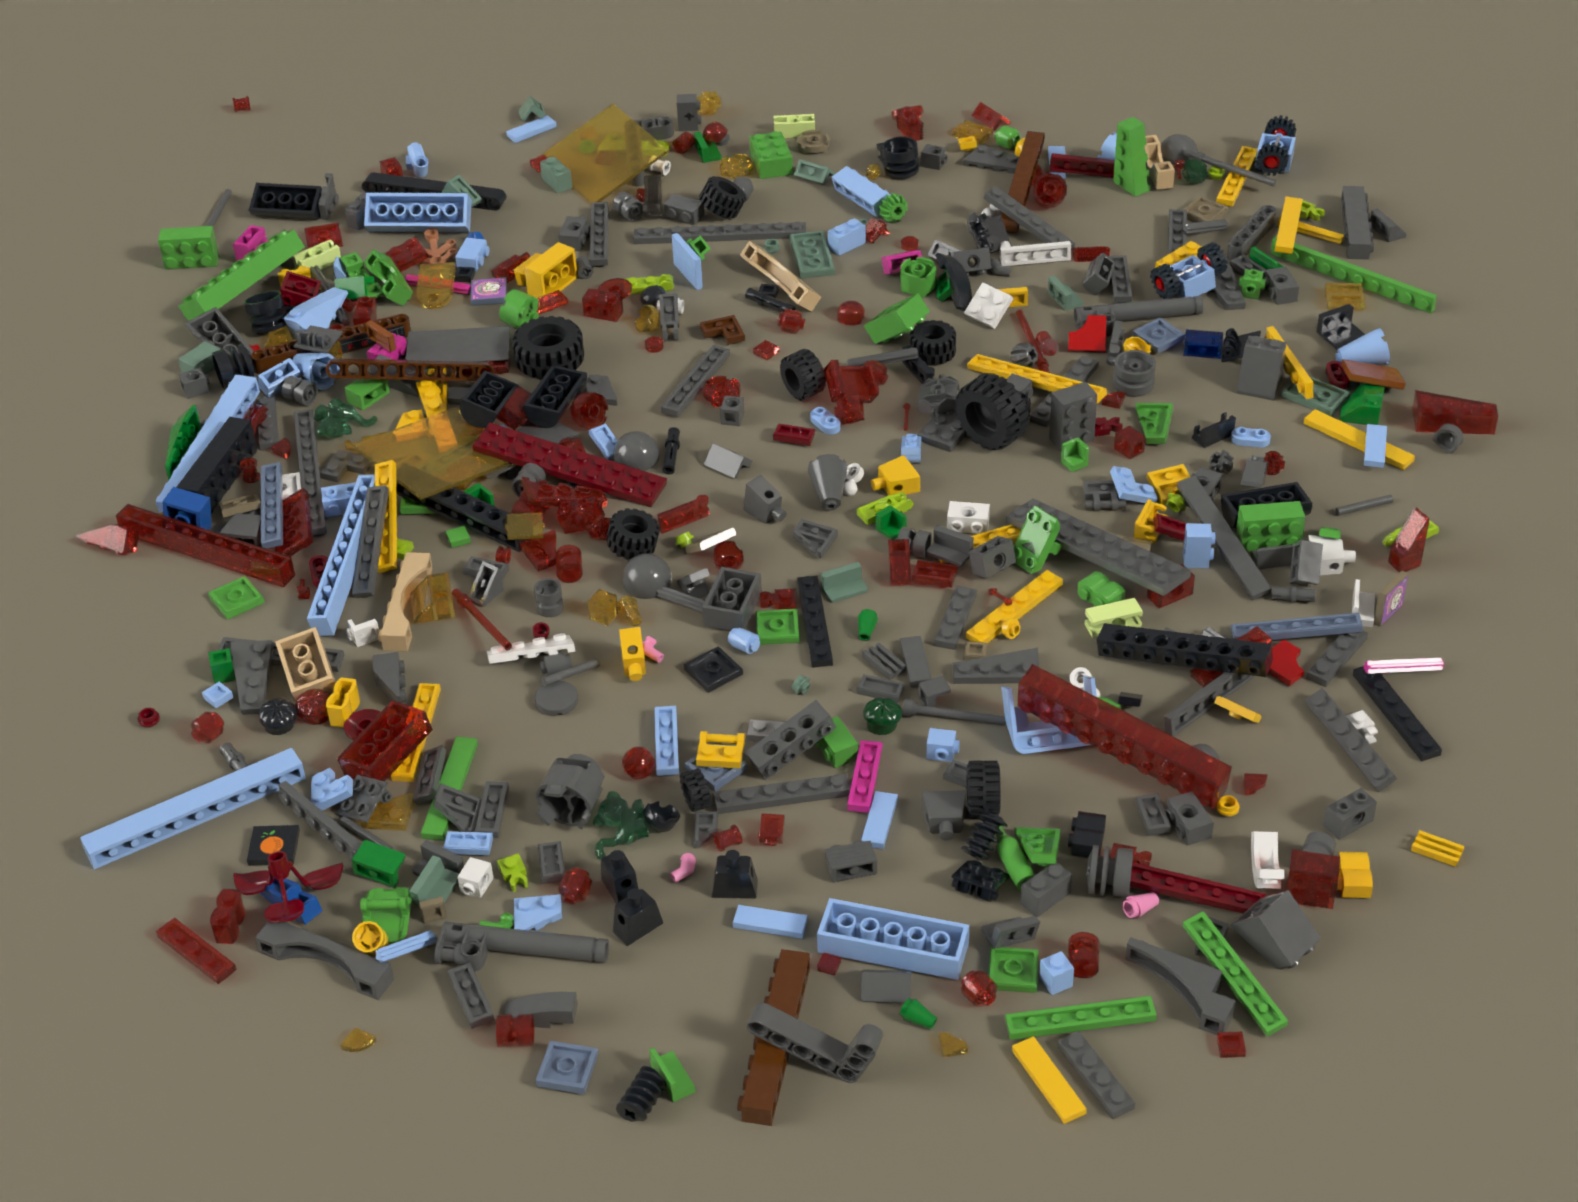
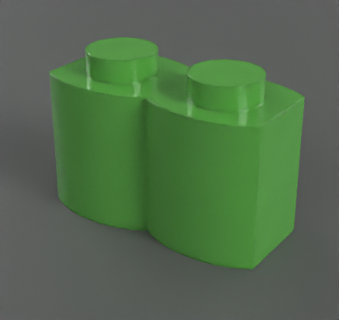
M1095 571L1078 582L1079 597L1082 600L1093 603L1094 607L1125 600L1126 590L1117 582L1110 581L1101 572Z

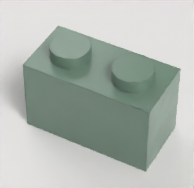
M555 156L540 161L542 179L557 193H561L573 188L571 171Z
M204 341L178 359L181 374L200 368L203 374L210 373L215 369L212 352L219 351L220 348Z

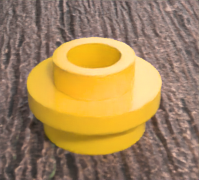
M1015 618L1006 619L1002 624V634L1008 639H1014L1020 633L1019 621Z
M1230 795L1222 796L1216 805L1217 811L1221 815L1228 817L1236 815L1240 808L1237 799Z

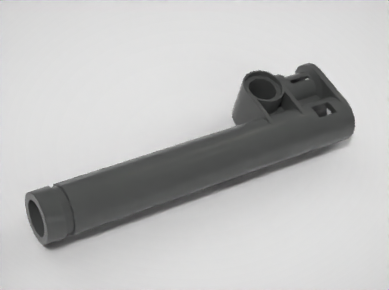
M1201 296L1075 307L1074 320L1078 330L1086 323L1088 315H1105L1106 337L1112 336L1116 320L1129 321L1192 315L1193 313L1202 314L1203 300Z
M444 922L435 947L434 958L436 964H441L442 961L455 962L456 965L471 963L474 971L483 968L489 950L606 963L609 954V940Z

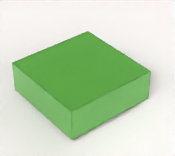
M465 526L445 531L451 548L471 543Z

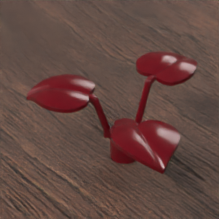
M277 851L270 854L267 858L269 863L268 870L245 874L234 873L233 879L236 889L243 895L259 894L266 889L267 885H271L275 878L279 880L283 902L274 903L264 911V917L268 922L279 923L295 920L304 912V904L300 899L290 901L287 899L283 879L289 876L290 869L305 887L310 886L312 890H323L338 883L344 866L343 862L312 871L302 877L293 866L292 861H288L286 853Z

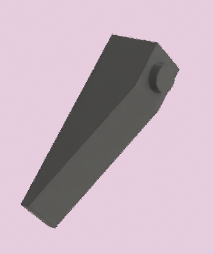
M217 307L185 323V326L194 337L202 342L206 341L220 348V350L224 349L228 356H231L230 348L233 346L238 353V345L240 344L245 346L250 356L254 352Z

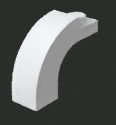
M1251 832V858L1255 887L1281 889L1284 869H1280L1278 861V832Z

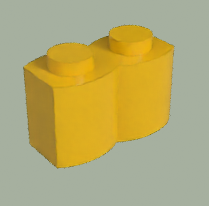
M341 677L335 683L334 693L329 696L326 702L331 726L344 727L345 721L358 708L360 697L356 679Z
M1338 852L1337 859L1333 860V871L1338 873V876H1336V890H1340L1342 898H1371L1373 881L1368 853Z

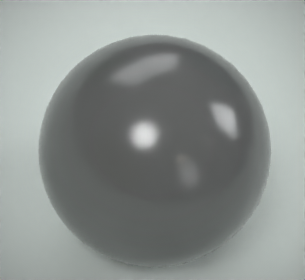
M1182 134L1171 135L1161 143L1162 159L1164 162L1170 161L1172 165H1186L1194 162L1193 158L1184 156V151L1188 149L1197 153L1198 149L1190 137Z
M633 431L626 433L618 439L614 446V462L642 471L648 470L655 466L659 460L658 445L650 435L644 432Z
M649 553L640 554L626 564L623 571V585L631 596L640 599L658 597V592H656L658 589H662L663 586L670 587L671 571L661 557Z

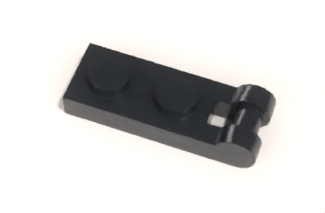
M907 345V346L902 347V350H903V349H909V348H911V347H910L909 345ZM919 356L917 359L902 361L921 384L928 378L933 379L935 376V369L928 367L926 362Z

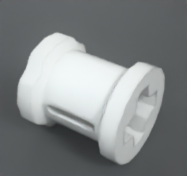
M652 157L649 163L650 171H658L662 175H667L671 168L670 161H662L658 157Z

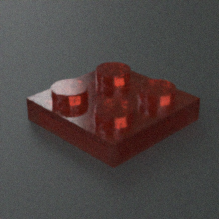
M416 237L408 239L405 243L385 252L399 272L429 258L426 250Z

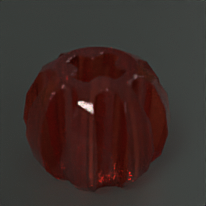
M633 747L626 751L622 759V767L625 774L629 775L632 779H644L651 775L654 770L655 759L652 752L648 751L645 747Z

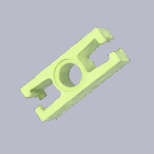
M814 114L774 116V131L782 132L784 138H797L798 135L802 136L804 131L815 130Z
M328 240L293 255L295 269L298 266L304 265L309 267V269L311 266L317 265L321 270L334 265L336 257H341L339 246H334L332 240Z
M1135 598L1085 609V615L1088 619L1085 620V626L1092 638L1098 637L1104 623L1141 627L1142 622L1139 617L1143 615V611Z

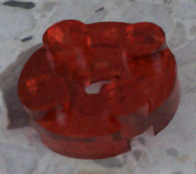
M726 376L712 377L703 386L704 398L711 402V405L714 407L721 406L725 396L740 397L741 393L740 383L735 378H732V380L726 379Z

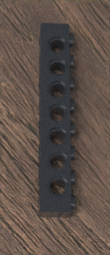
M407 465L402 466L396 472V494L411 502L427 507L428 510L517 552H520L533 540V524Z
M1104 623L1097 637L1098 654L1105 657L1267 677L1273 661L1272 644L1107 623Z

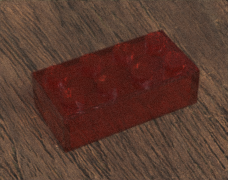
M392 700L337 757L344 775L348 774L353 780L356 775L385 782L433 730L426 712Z

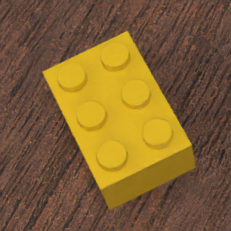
M558 242L524 267L527 293L545 304L576 280L578 275L575 248Z

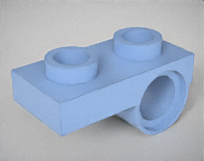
M917 434L902 436L901 456L905 455L910 463H921V436H917Z

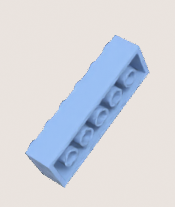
M366 193L364 226L369 232H425L428 229H437L438 232L470 233L472 199L468 193Z
M829 898L817 932L818 953L955 980L959 979L969 945V925L832 898Z

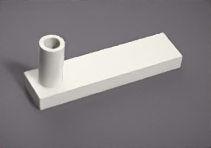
M1003 241L1000 244L1001 266L1071 260L1070 241L1011 246L1008 241Z

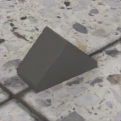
M482 561L467 598L481 606H486L503 592L501 569L486 561Z

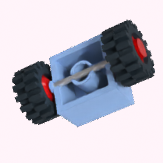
M1280 115L1279 118L1277 116H1274V119L1271 118L1267 122L1265 132L1262 133L1257 149L1255 168L1262 170L1263 174L1268 172L1267 175L1270 176L1273 173V176H1276L1277 173L1281 174V172H1289L1295 149L1296 125L1295 123L1292 124V119L1288 121L1287 116L1285 119L1283 115Z
M1211 242L1197 250V257L1193 255L1171 266L1165 263L1152 269L1150 278L1153 279L1151 282L1154 284L1153 288H1156V293L1163 297V299L1174 295L1193 297L1216 288L1215 276L1225 272L1228 267L1226 265L1227 260H1225L1226 255H1223V249L1220 250V246L1217 243Z

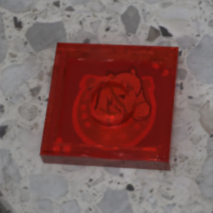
M339 223L304 228L308 249L328 240H332L334 246H343Z

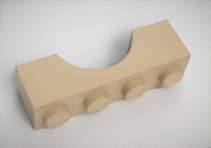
M1157 135L1146 136V145L1144 146L1146 154H1148V160L1145 161L1146 169L1149 170V175L1156 189L1165 190L1173 188L1175 170L1170 161L1163 162L1161 143Z

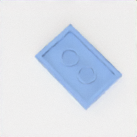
M678 233L672 234L674 265L696 290L702 289L701 258Z

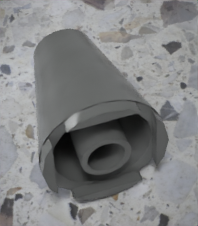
M820 455L814 462L812 460L809 462L808 473L821 506L827 510H835L841 504L847 464L844 459L843 461L839 459L838 455Z

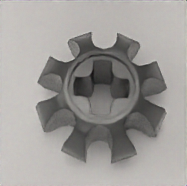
M1023 342L1017 344L1011 350L1010 359L1013 364L1033 368L1038 361V352L1032 344Z

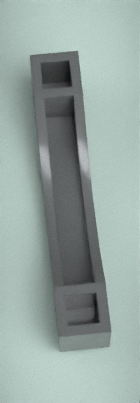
M267 922L255 937L259 953L277 960L312 958L329 962L340 968L350 977L359 993L379 1000L394 980L391 964L387 961L381 963L366 953L353 950L345 944L333 942L325 936L315 935L304 928L290 925L288 922Z

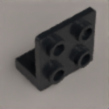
M1350 304L1319 314L1317 333L1337 351L1342 346L1365 335L1352 323L1354 307Z

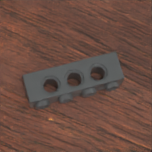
M815 700L745 751L751 764L766 780L789 762H792L805 750L811 748L824 736L829 735L837 727L830 714Z

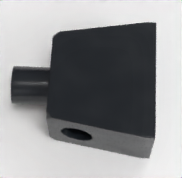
M614 850L610 855L601 858V879L616 904L627 897L630 889H639L635 870L623 851Z
M729 850L726 856H718L713 879L712 898L756 899L758 878L751 857L740 856L736 850Z
M630 889L627 897L615 905L613 933L626 946H629L663 924L657 903L643 889Z

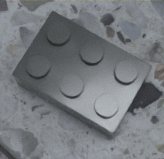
M1086 382L1051 392L1049 439L1060 451H1062L1063 443L1077 437L1084 443L1094 441L1097 393Z
M721 567L702 606L703 626L730 631L733 628L745 629L762 593L761 574Z

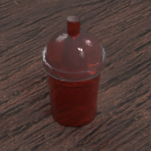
M1047 331L1039 332L1036 335V341L1041 353L1044 356H1054L1058 350V343Z

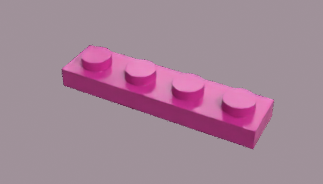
M860 741L847 811L870 812L883 742Z

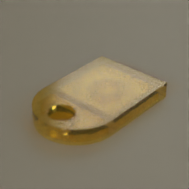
M455 262L420 264L416 295L423 307L438 309L445 306L451 300L456 271ZM438 298L436 301L430 302L431 299Z

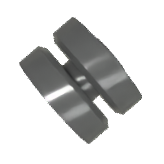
M1129 350L1118 354L1114 362V388L1120 393L1129 396H1140L1149 393L1154 388L1156 368L1154 357L1149 353L1139 350Z

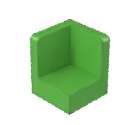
M1077 437L1062 444L1061 462L1071 472L1088 466L1089 447L1080 438Z

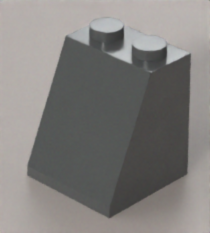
M1248 336L1236 394L1274 401L1282 380L1286 342L1261 338L1259 336Z
M1289 890L1260 898L1231 924L1232 928L1276 969L1295 967L1300 963L1299 958L1312 952L1315 949L1314 944L1321 939Z

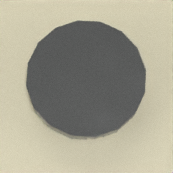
M557 681L546 686L542 685L535 695L536 706L538 710L546 715L556 716L559 713L564 715L572 711L578 704V692L571 683L565 681Z

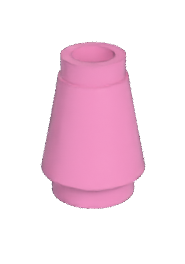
M1154 892L1128 896L1123 902L1124 913L1129 918L1138 919L1157 906L1159 898Z

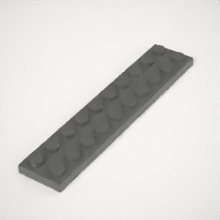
M1036 499L1029 500L1006 516V523L1022 529L1027 513L1033 506L1040 507L1058 519L1060 531L1054 542L1061 544L1062 549L1163 596L1191 577V570Z

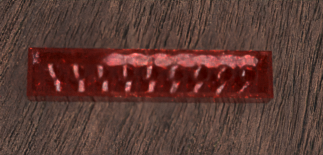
M1033 664L1019 682L1017 706L1022 711L1036 715L1043 722L1057 726L1062 732L1078 737L1081 742L1097 747L1102 753L1116 757L1121 763L1137 768L1142 774L1156 778L1161 784L1169 785L1177 789L1181 794L1193 791L1203 806L1215 809L1217 802L1227 790L1232 769L1230 765Z

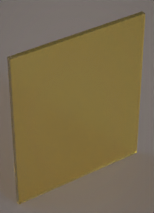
M611 104L540 157L546 160L549 157L555 156L571 171L572 186L592 203L604 200L667 154L669 150L615 104Z
M456 407L354 444L353 447L373 464L393 460L396 463V481L420 500L513 464L473 451L474 442L485 428L475 427L467 423L462 417L460 410Z

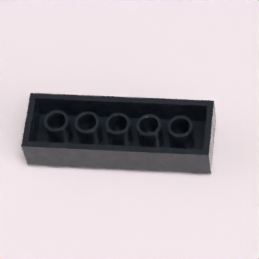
M229 416L176 487L210 497L211 514L218 503L221 502L226 492L231 488L236 478L239 477L244 467L248 465L250 459L257 452V444L255 443L254 429L252 428L251 421Z

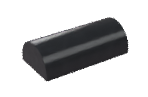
M256 183L249 212L255 216L319 219L321 216L318 205L322 187Z
M552 365L524 404V412L529 421L541 428L555 426L585 384L587 373Z
M484 371L461 400L460 412L462 417L472 426L479 428L487 427L489 423L495 421L517 392L519 385Z
M1298 482L1221 495L1223 517L1230 528L1237 527L1238 511L1241 505L1300 501L1306 516L1311 513L1313 502Z

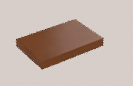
M1347 359L1342 360L1341 366L1350 381L1401 390L1405 388L1406 383L1397 368Z

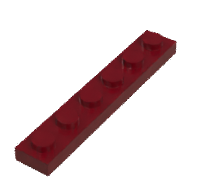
M1132 862L1130 887L1242 914L1260 898L1266 896L1265 893Z

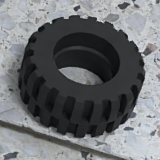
M542 316L539 319H531L528 323H523L521 328L519 327L513 335L512 343L516 366L522 373L527 374L531 378L537 377L542 380L552 365L577 370L584 360L582 331L575 323L569 319L565 320L564 317Z
M985 373L979 375L959 390L955 400L956 416L961 422L962 429H965L967 436L971 437L976 444H981V447L989 450H1002L1025 433L1029 422V412L1025 407V400L1021 398V393L1014 388L1015 386L1012 383L1007 382L1006 378L999 377L997 374Z

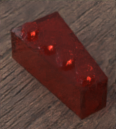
M1415 390L1412 411L1416 432L1436 433L1442 425L1453 424L1460 428L1463 434L1495 435L1498 421L1496 404Z

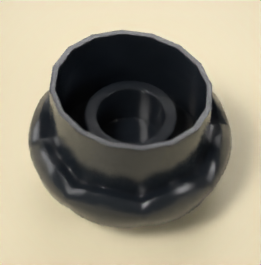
M275 698L262 705L259 710L258 719L269 734L282 735L294 727L298 711L291 701Z

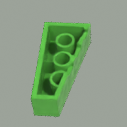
M1131 117L1117 123L1113 182L1136 197L1150 191L1151 185L1147 182V177H1150L1149 170L1146 169L1145 162L1148 160V154H1146L1144 149L1146 145L1145 124L1135 117Z

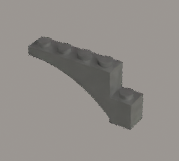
M1130 937L1127 943L1125 959L1156 974L1175 989L1195 1013L1200 1022L1199 1029L1223 1037L1233 1018L1235 1000L1217 994L1221 985L1222 971L1213 966L1202 964L1188 957H1183Z

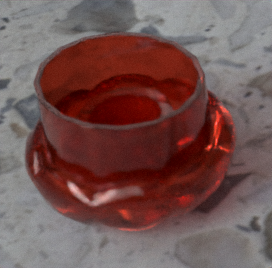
M309 689L300 694L295 702L298 716L304 722L311 725H319L328 721L329 716L326 702L330 694L324 689Z

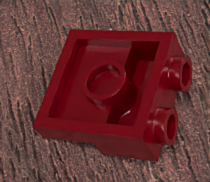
M287 271L280 289L284 305L298 306L317 296L321 281Z

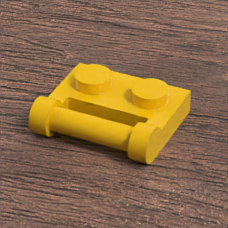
M700 731L696 766L741 769L745 733L726 735L708 734V731ZM707 742H710V743H728V744H737V745H736V746L710 745V744H707Z

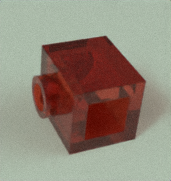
M395 157L379 161L381 173L403 176L402 166Z
M1129 425L1115 433L1114 449L1128 459H1132L1144 452L1146 437Z

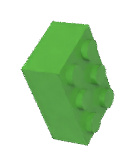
M774 131L768 134L749 136L750 155L760 179L793 174L792 155L782 132Z
M213 226L160 229L158 243L165 269L217 266L219 251Z
M919 293L885 308L866 323L864 328L875 344L881 341L886 343L893 337L895 339L904 332L906 334L915 328L913 325L923 322L926 319L924 316L930 310Z
M1300 501L1239 506L1236 537L1245 550L1252 552V550H1258L1259 548L1290 545L1302 540L1305 514Z

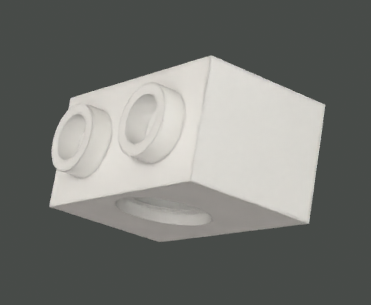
M950 501L947 529L970 534H980L988 531L990 504Z

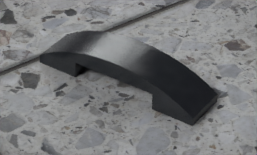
M936 253L935 256L940 268L947 270L955 289L951 294L956 309L965 311L972 300V291L967 273L960 262L954 257Z

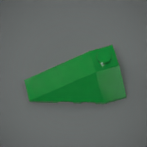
M1361 383L1341 407L1339 421L1362 425H1378L1385 387Z
M192 405L171 427L165 463L168 481L173 471L181 462L182 457L188 451L190 444L197 437V433L202 429L196 405Z

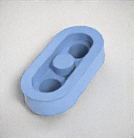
M816 407L810 412L811 422L825 434L832 435L840 431V420L827 409Z
M1238 427L1233 429L1231 433V441L1236 445L1262 448L1270 444L1271 435L1264 429Z

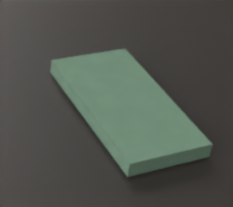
M824 231L790 234V242L800 279L835 275V268Z

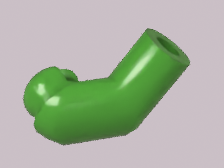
M503 913L500 916V921L490 922L481 920L479 925L511 929L514 925L513 915L511 913Z

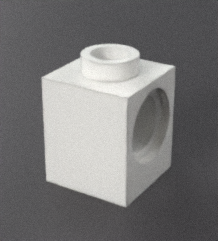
M470 857L458 875L460 892L468 896L482 898L494 879L491 863Z

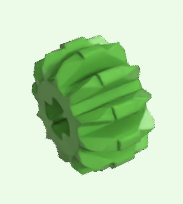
M891 193V195H886L885 200H882V204L879 205L881 209L879 213L884 220L896 223V221H901L902 216H905V212L908 211L906 207L908 203L902 195Z

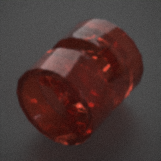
M564 545L556 551V574L562 582L574 583L583 575L582 552L575 545Z
M1079 932L1071 935L1069 938L1068 960L1074 967V977L1086 979L1095 976L1099 972L1100 941L1094 934Z
M512 1014L497 1015V1047H512L514 1043H517L519 1047H533L535 1036L533 1014H519L517 1018H514Z

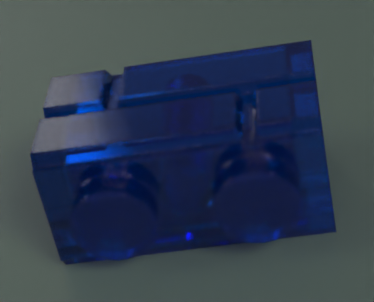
M1186 329L1183 356L1221 359L1223 332Z

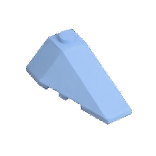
M333 287L294 307L283 318L290 334L295 336L296 331H306L310 325L330 329L329 324L331 320H335V313L337 309L341 308L348 292Z

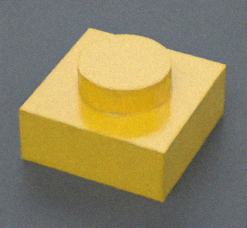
M974 136L958 138L960 150L970 151L977 147Z

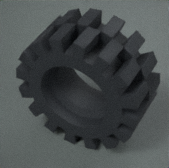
M696 768L681 773L679 776L682 785L681 790H683V796L686 798L685 801L692 812H696L710 807L712 803L710 799L711 794L701 770Z

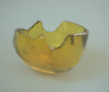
M644 305L642 309L638 310L640 317L635 319L636 329L639 332H653L659 326L660 314L653 305Z

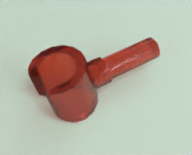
M1183 159L1175 160L1174 170L1177 171L1178 179L1182 178L1181 169L1185 168Z
M363 298L353 302L350 299H345L342 307L347 312H352L356 305L365 303L366 299Z
M300 579V586L297 587V592H299L298 599L310 598V588L305 587L304 579Z

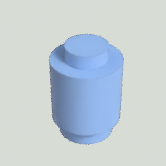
M733 628L728 635V642L731 646L747 654L757 651L760 646L759 636L743 628Z

